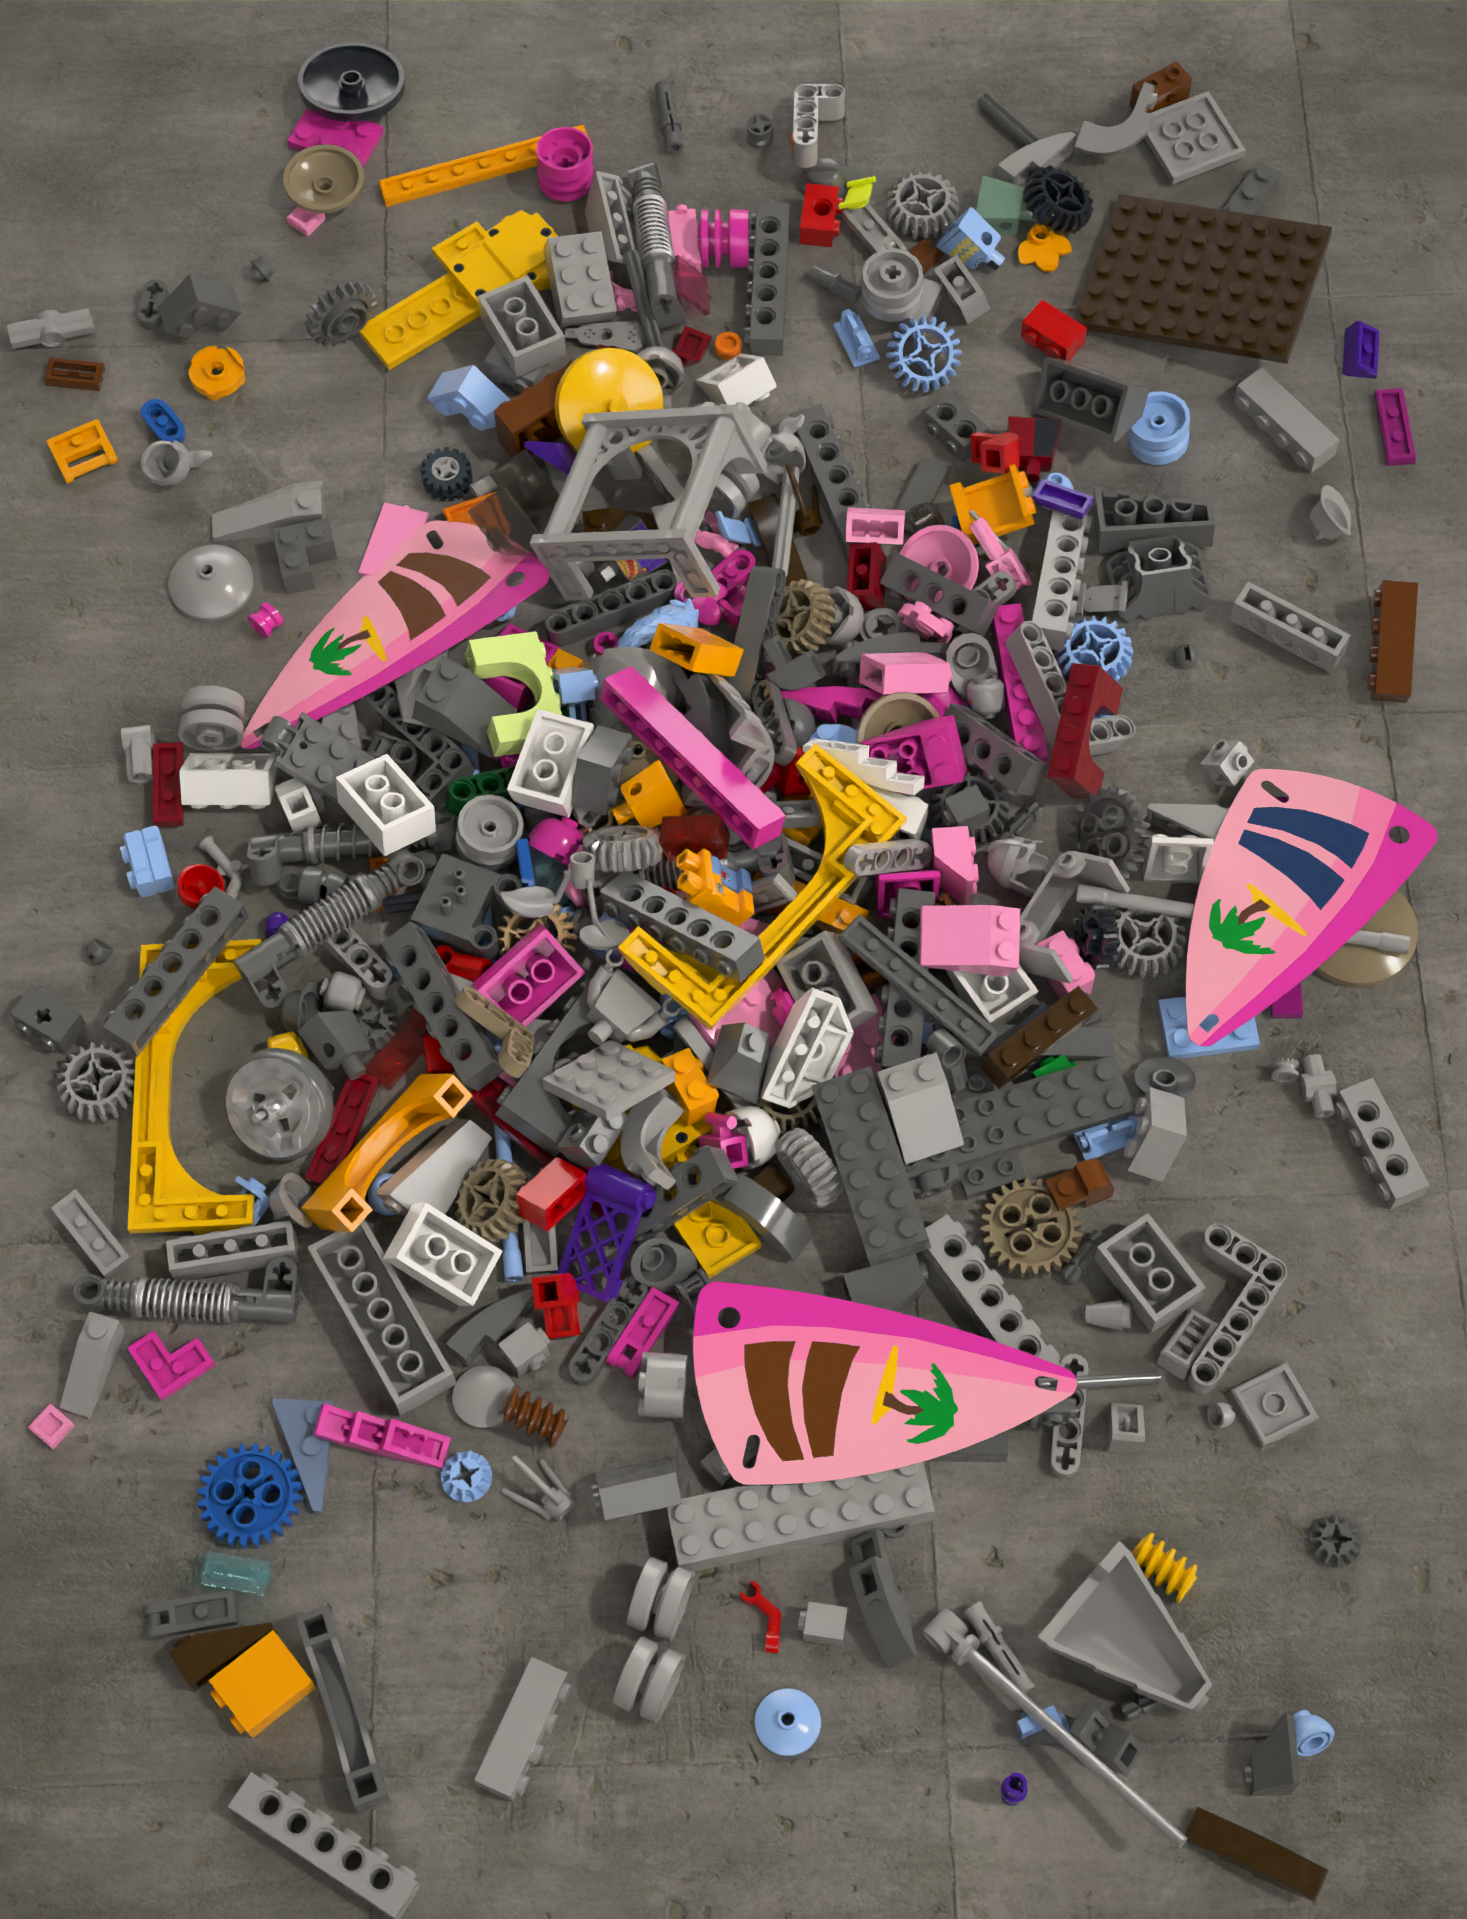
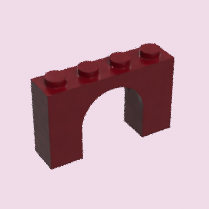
M1072 663L1047 777L1070 797L1090 799L1089 794H1098V789L1102 786L1104 771L1093 762L1090 754L1089 738L1091 725L1095 714L1110 716L1118 714L1123 688L1100 665Z

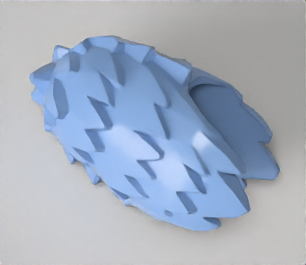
M687 598L684 603L678 600H670L669 604L655 608L651 614L637 620L633 626L627 628L618 641V647L638 648L646 644L649 650L659 622L698 628L699 610L694 608L690 598Z

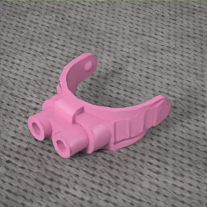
M609 271L616 309L624 311L626 308H631L632 311L638 312L632 289H625L613 282V271Z
M710 510L706 511L704 518L714 534L698 529L694 541L703 548L713 549L715 553L720 552L726 558L739 545L736 542L726 540L721 535L715 513Z

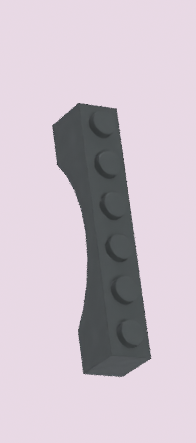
M326 1605L296 1616L301 1638L333 1731L344 1776L355 1809L360 1814L390 1803L389 1793L329 1608Z

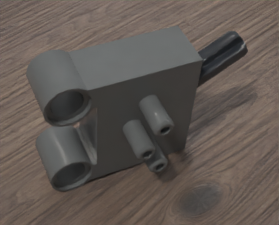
M442 853L424 892L387 896L383 900V910L385 914L414 911L410 919L411 922L424 929L429 938L473 953L475 957L491 961L499 953L496 931L489 925L481 924L494 898L497 899V904L500 908L511 911L502 901L501 892L508 889H520L521 883L518 877L513 874L501 875ZM482 940L491 941L487 946L478 945Z

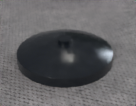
M363 42L337 43L316 51L302 64L298 73L299 94L304 104L310 110L324 118L341 122L366 121L387 113L401 100L405 91L404 69L400 61L392 53L379 46Z

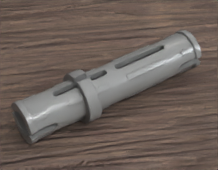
M981 1602L974 1604L964 1611L963 1614L978 1634L980 1645H985L1001 1672L1021 1691L1027 1694L1036 1687L1035 1684L1032 1683L1017 1657L1001 1635L1003 1632L1001 1627L995 1626Z

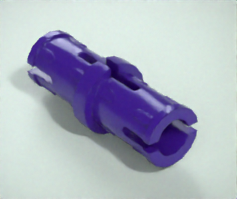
M1011 1773L1002 1782L1000 1789L1003 1802L1009 1806H1016L1017 1803L1023 1801L1028 1792L1027 1780L1021 1773Z

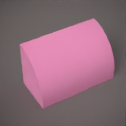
M848 507L846 542H877L903 545L905 510Z

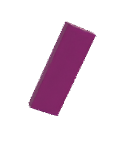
M1403 388L1375 390L1374 400L1386 466L1415 464L1416 455Z

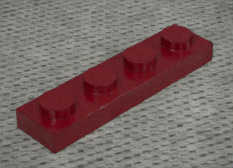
M364 1074L355 1080H350L347 1077L334 1107L333 1120L329 1132L318 1146L305 1176L307 1183L320 1187L353 1150L381 1083L378 1077Z

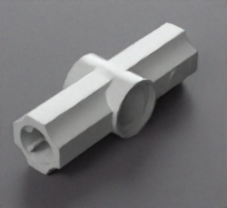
M89 308L62 314L56 310H45L38 314L37 319L12 323L7 326L13 349L40 343L47 347H57L64 343L65 338L90 334L95 331Z

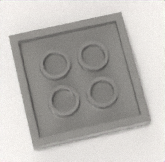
M1209 91L1150 113L1155 115V121L1144 139L1172 184L1245 157L1246 150Z
M612 1040L604 1042L599 1047L579 1056L578 1059L556 1069L555 1072L542 1079L544 1090L606 1121L676 1081L675 1070Z

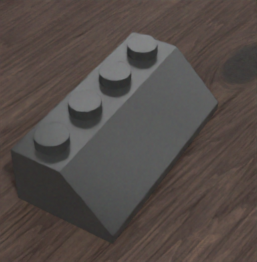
M1045 357L1031 412L1050 419H1062V423L1117 442L1142 417L1150 388L1069 360Z

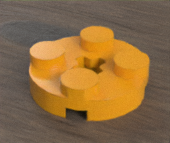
M208 346L198 351L191 360L189 370L191 384L197 392L207 396L209 400L217 401L221 397L234 393L246 381L242 358L232 348L218 349L217 346ZM214 368L217 370L224 369L221 374L212 375Z

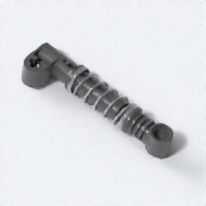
M449 811L435 812L436 832L401 849H412V845L416 849L419 848L420 844L422 848H425L428 843L431 848L437 851H448L456 848V815ZM341 822L339 827L330 828L329 825L325 824L322 829L317 830L314 826L304 827L299 832L249 837L247 857L253 883L267 886L281 879L283 863L305 860L309 864H315L319 862V859L323 863L324 858L336 857L337 861H339L341 856L352 855V858L355 859L356 855L368 854V857H371L372 853H379L380 850L356 823L354 826H346Z

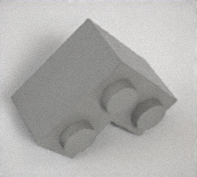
M1150 1087L1145 1097H1140L1136 1104L1135 1115H1138L1136 1135L1133 1140L1129 1139L1127 1141L1124 1157L1127 1158V1171L1162 1182L1187 1138L1185 1099Z

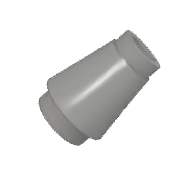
M1123 1299L1086 1305V1324L1123 1331V1328H1131L1132 1305L1131 1303H1124Z

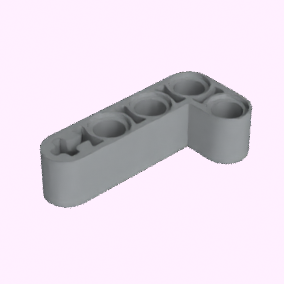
M802 84L795 88L793 161L796 166L810 168L817 164L818 121H835L844 117L845 89L838 84Z
M346 926L345 930L340 929L339 934L334 933V937H329L328 941L323 940L322 945L351 975L362 980V987L366 988V991L372 997L378 1000L387 999L385 990L394 983L391 969L350 926ZM341 938L348 939L344 944H335ZM317 944V948H312L311 952H308V954L301 958L308 957L322 945ZM360 958L368 959L364 964H354ZM374 973H375V975H376V978H377L379 981H376V982H375L374 976H373Z

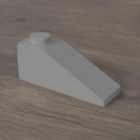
M1150 803L1147 808L1148 814L1145 817V822L1177 837L1194 835L1198 838H1210L1215 841L1230 808H1222L1218 805Z
M89 1312L77 1340L59 1407L60 1410L90 1419L126 1334L119 1320Z

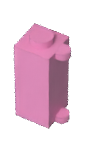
M678 205L676 210L668 211L676 263L674 280L702 279L701 257L697 244L695 209H687L686 205Z

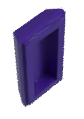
M1041 479L1031 496L1036 504L1078 519L1085 517L1095 498Z

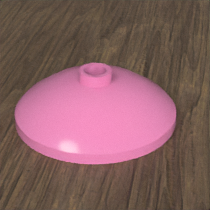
M933 525L921 529L908 539L900 552L901 555L940 575L942 570L947 567L948 572L944 577L972 590L977 579L979 563L976 549L963 532L951 526ZM918 578L911 585L912 591L918 586ZM941 590L935 595V603L942 597Z

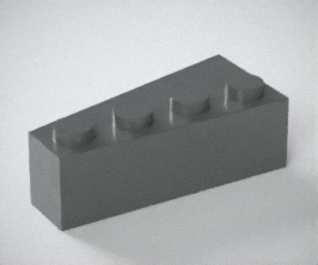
M1094 487L1093 497L1095 498L1092 511L1098 553L1128 551V541L1178 534V537L1184 540V542L1189 541L1196 547H1210L1213 544L1215 519L1212 502L1174 498L1173 501L1159 498V495L1148 494L1147 497L1130 495V491L1119 490L1117 494L1104 492L1105 488Z

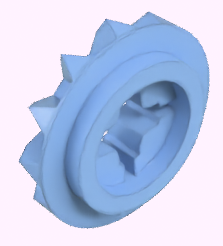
M471 1450L461 1453L456 1452L454 1456L445 1461V1465L440 1472L444 1491L452 1499L459 1502L478 1500L489 1490L492 1482L490 1464L483 1455L474 1453ZM462 1465L469 1472H475L471 1476L472 1487L470 1488L463 1479L459 1481L457 1479L461 1476Z

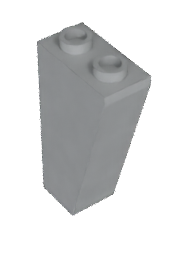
M454 1119L378 1189L376 1195L384 1201L383 1206L395 1214L400 1213L404 1217H406L412 1204L427 1203L443 1214H446L458 1194L457 1191L464 1184L462 1179L468 1178L469 1169L472 1170L492 1137L471 1120Z

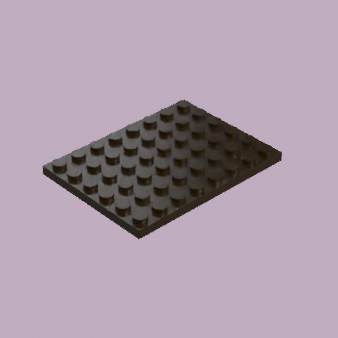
M1119 194L1072 319L1087 327V330L1288 364L1332 236V227Z

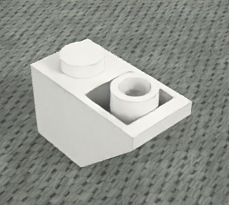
M293 778L274 786L293 832L302 831L304 827L314 826L318 828L323 826L304 783Z

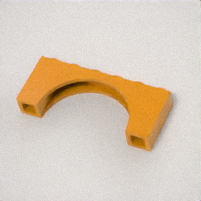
M420 1074L301 1209L321 1230L352 1233L373 1210L365 1202V1196L371 1182L384 1164L405 1143L424 1129L439 1121L454 1118L473 1095L453 1074Z

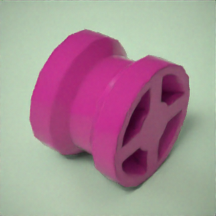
M263 602L259 607V611L250 614L247 618L251 627L266 639L272 634V630L275 627H280L284 623L279 612L267 602Z

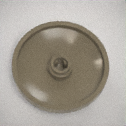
M1397 890L1360 930L1410 936L1408 954L1345 943L1314 971L1335 984L1351 988L1378 986L1399 975L1411 960L1418 940L1416 916L1406 898Z

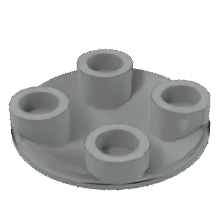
M478 1366L466 1371L458 1379L453 1389L452 1400L456 1414L464 1422L474 1427H499L503 1423L504 1414L501 1413L499 1416L498 1414L514 1386L513 1381L504 1371L493 1366Z

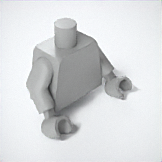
M614 948L607 951V962L605 965H600L588 986L587 1004L590 1007V1011L587 1014V1018L595 1024L589 1030L588 1036L598 1045H602L608 1037L619 1044L625 1040L635 1042L651 1038L668 1023L670 1016H678L683 1010L681 1006L676 1012L671 1013L668 1010V1005L674 999L668 998L663 1004V1011L660 1012L659 1010L662 1006L621 970L617 969L614 972L613 968L620 966L624 961L623 956L619 962H612L609 955L613 952Z

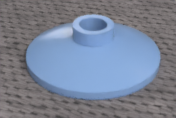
M779 1689L770 1693L761 1701L755 1714V1730L760 1742L769 1751L781 1756H794L808 1750L817 1740L821 1728V1717L817 1705L807 1694L796 1689ZM786 1714L792 1715L794 1718L793 1724L784 1725L781 1721L782 1717Z

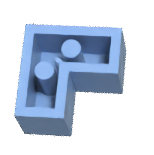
M475 365L442 373L427 397L434 405L435 410L440 414L450 416L462 413L469 419V423L480 431L496 427L494 410L501 403L510 401Z

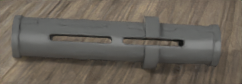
M662 80L655 84L662 120L660 129L661 133L665 136L667 152L677 154L683 150L680 135L682 130L681 122L677 119L671 83L667 80Z

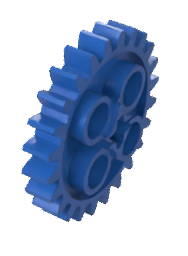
M242 1443L237 1454L229 1447L227 1448L228 1458L224 1459L222 1456L217 1455L216 1459L219 1465L217 1467L209 1464L206 1466L211 1476L200 1477L202 1483L206 1485V1488L197 1489L198 1495L205 1498L197 1502L199 1509L206 1510L200 1517L203 1522L210 1521L207 1525L210 1533L218 1529L216 1537L219 1541H222L228 1535V1544L231 1547L239 1539L243 1549L247 1548L249 1540L253 1541L256 1548H260L261 1539L264 1537L267 1542L272 1544L271 1534L276 1532L283 1537L284 1533L281 1526L283 1524L290 1527L293 1526L289 1515L300 1514L298 1508L294 1506L295 1503L303 1502L302 1496L295 1493L303 1489L301 1482L294 1481L299 1477V1473L297 1470H290L293 1465L290 1459L281 1462L283 1454L280 1450L271 1456L272 1449L270 1445H267L260 1452L257 1443H253L251 1451H247ZM250 1468H260V1474L256 1478H245L246 1472ZM268 1477H273L272 1481L266 1482ZM227 1488L235 1489L231 1499L220 1500V1494L223 1490ZM250 1491L255 1495V1498L250 1500L245 1496V1493ZM269 1492H280V1497L276 1502H265L266 1495ZM234 1509L232 1514L227 1515L228 1510ZM244 1513H255L252 1522L240 1524V1517Z

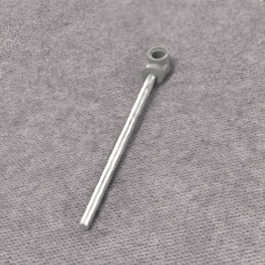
M944 1608L922 1630L926 1640L941 1654L946 1655L952 1650V1660L957 1665L961 1666L969 1661L1175 1846L1181 1848L1185 1844L1187 1837L977 1652L980 1640L973 1634L967 1637L964 1636L968 1629L951 1610Z

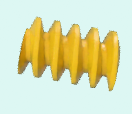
M1151 1532L1142 1538L1133 1550L1132 1555L1141 1569L1146 1567L1144 1575L1147 1579L1156 1575L1154 1586L1158 1588L1167 1583L1166 1595H1171L1178 1591L1176 1602L1179 1604L1198 1578L1195 1576L1197 1565L1194 1564L1188 1569L1184 1568L1187 1557L1183 1556L1175 1561L1176 1549L1172 1548L1164 1553L1165 1541L1162 1540L1153 1545L1154 1533Z

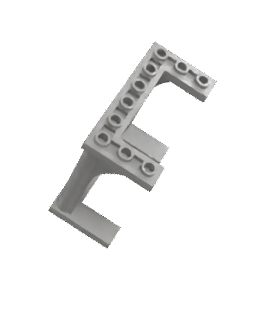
M736 405L585 413L581 423L587 432L543 534H533L529 543L542 564L549 571L550 577L566 601L591 600L594 592L576 561L666 558L670 560L691 597H717L720 586L697 548L694 539L718 478L726 464L732 461L739 474L765 473L768 465ZM693 436H701L696 440H691ZM666 439L679 442L689 449L692 455V470L669 529L571 533L590 485L604 465L609 468L615 480L640 479L643 469L630 449L631 446L649 440Z

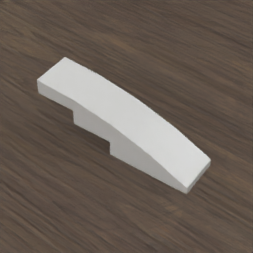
M816 738L803 745V752L806 753L815 743L818 744L866 784L909 795H915L924 788L925 776L897 773V761L870 758L868 745Z

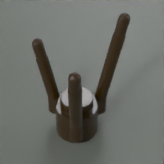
M787 464L788 477L800 508L795 512L793 533L799 532L800 536L803 537L810 536L818 532L821 528L820 525L823 523L820 516L817 488L815 485L811 486L813 510H811L804 503L791 465ZM772 493L770 496H775L777 503L780 507L779 498L776 496L775 493Z

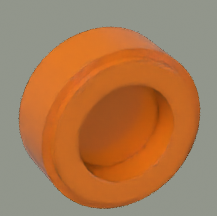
M723 332L716 337L714 346L715 353L719 358L730 360L742 352V340L736 333Z

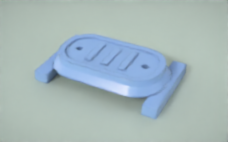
M721 511L715 512L719 522L718 529L726 540L741 544L753 542L754 546L757 547L761 545L750 518L744 519L745 523L740 520L723 517Z

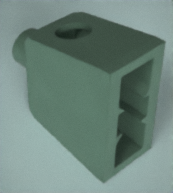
M987 176L982 177L976 212L1000 235H1015L1018 233L1020 220L1036 222V218H1032V212L1026 210L1028 204L1023 203V187Z

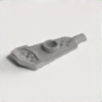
M638 320L582 324L579 328H565V338L577 339L580 344L617 348L632 353H637L647 348L644 331ZM605 334L611 336V338L608 340L601 339V337Z

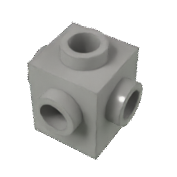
M1219 739V741L1213 744L1211 751L1200 765L1214 785L1235 787L1239 780L1246 775L1254 760L1248 753L1246 745L1240 740Z

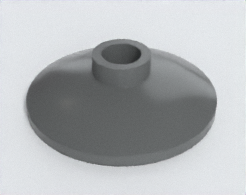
M1159 1056L1149 1058L1137 1066L1134 1082L1138 1090L1144 1095L1152 1087L1185 1099L1195 1089L1196 1076L1186 1063L1172 1057Z

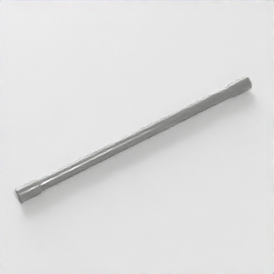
M1078 884L1076 902L1092 905L1105 904L1191 919L1195 906L1193 903L1110 891L1105 888ZM1359 930L1346 943L1408 954L1410 936Z

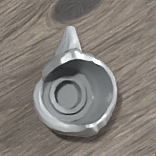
M803 414L796 418H785L778 426V433L768 437V442L761 451L768 464L763 474L776 484L783 482L784 469L787 464H790L791 467L797 466L799 474L805 468L806 454L803 444L793 435L804 423L805 416Z
M162 440L154 442L146 447L142 453L141 465L143 476L161 487L175 485L186 478L190 468H198L208 458L212 457V451H188L177 440L172 442Z

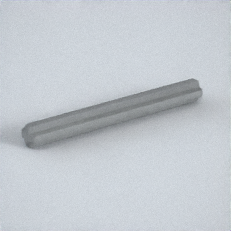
M793 466L792 470L799 484V468ZM785 468L772 568L783 569L787 577L797 499Z

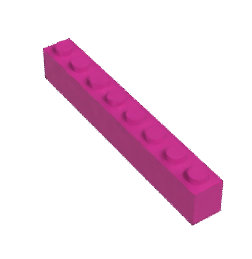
M630 666L604 679L600 700L753 850L780 836L786 816L782 810L766 797L761 789L755 786L739 768L735 767L719 749L705 738L703 733L697 730L681 712L675 709L644 676L640 675Z

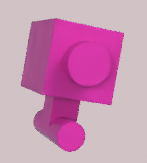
M708 1112L705 1115V1122L713 1126V1133L699 1136V1148L709 1145L724 1149L733 1169L748 1166L746 1135L730 1132V1129L736 1127V1118Z

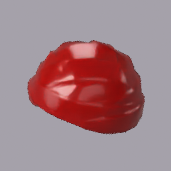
M205 864L189 865L179 874L176 891L183 905L196 910L200 899L205 894L210 893L214 887L224 892V880L220 873L211 866Z

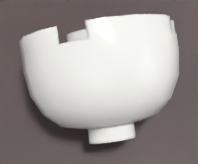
M754 1106L737 1108L726 1112L725 1115L733 1116L737 1120L736 1127L730 1129V1132L746 1135L748 1166L741 1168L750 1170L768 1162L777 1151L775 1146L780 1135V1127L777 1121H773L767 1112Z

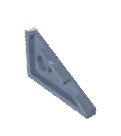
M273 1398L272 1404L313 1512L323 1515L331 1442L312 1435L321 1405L325 1403L335 1407V1403L329 1401Z

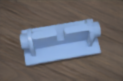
M850 309L844 310L841 313V321L834 323L833 326L854 368L879 360L880 356L859 315L851 312Z
M1130 1115L1074 1133L1073 1135L1084 1160L1094 1159L1125 1148L1129 1139L1133 1140L1136 1135L1138 1118Z

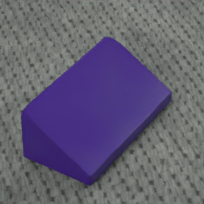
M1359 320L1345 329L1343 375L1373 379L1377 377L1379 330Z

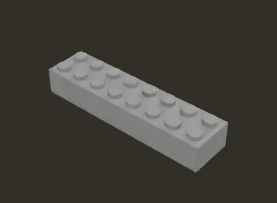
M923 1462L879 1473L838 1480L780 1485H745L681 1499L682 1504L666 1507L678 1567L691 1571L704 1570L859 1537L874 1529L881 1531L882 1529L892 1530L901 1528L905 1524L910 1526L934 1520L935 1514Z

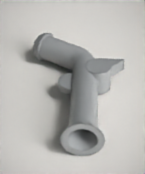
M209 836L200 843L199 848L205 850L219 865L217 871L221 876L227 875L230 878V883L225 893L236 899L242 886L241 873L250 867L249 865L241 864L239 860L230 861L214 843L213 836Z

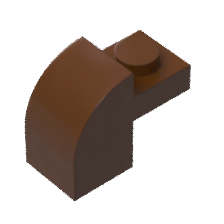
M1098 1159L1079 1162L1075 1164L1074 1169L1045 1181V1186L1058 1212L1082 1202L1084 1208L1113 1197L1114 1187L1101 1161Z

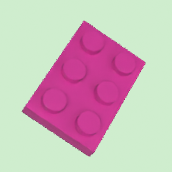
M307 107L287 142L289 148L298 151L316 145L339 146L352 152L359 159L362 167H364L384 131L383 126L367 120L359 122L330 120L314 113Z

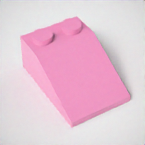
M993 905L922 906L920 908L919 965L922 967L1003 977L1019 969L1020 909Z

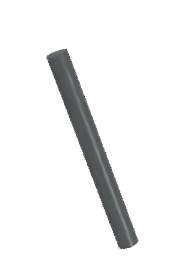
M1158 1371L1075 1376L1077 1379L1076 1389L1160 1383ZM1037 1378L1035 1380L1037 1387H1057L1058 1379Z

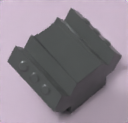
M1178 534L1128 541V551L1117 552L1106 562L1111 585L1121 586L1122 581L1129 582L1125 612L1118 611V615L1129 623L1139 614L1148 621L1158 615L1171 613L1184 615L1192 606L1202 612L1213 602L1200 549L1189 541L1184 542V540L1178 537Z

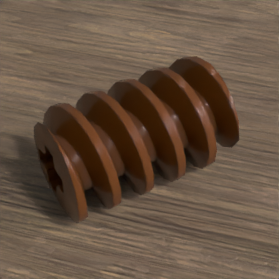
M514 1385L498 1416L501 1413L504 1414V1425H507L514 1419L515 1431L526 1425L527 1437L538 1431L537 1442L539 1443L546 1437H549V1448L552 1449L569 1420V1417L564 1420L565 1409L561 1408L555 1414H552L553 1403L549 1402L544 1408H541L542 1398L540 1396L530 1402V1391L527 1390L519 1397V1386Z

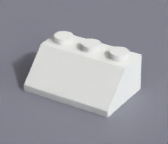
M190 753L179 771L182 805H190V807L196 809L205 808L208 805H220L224 809L235 808L238 805H249L253 809L265 808L271 804L275 796L274 786L276 783L277 766L274 765L273 761L277 754Z

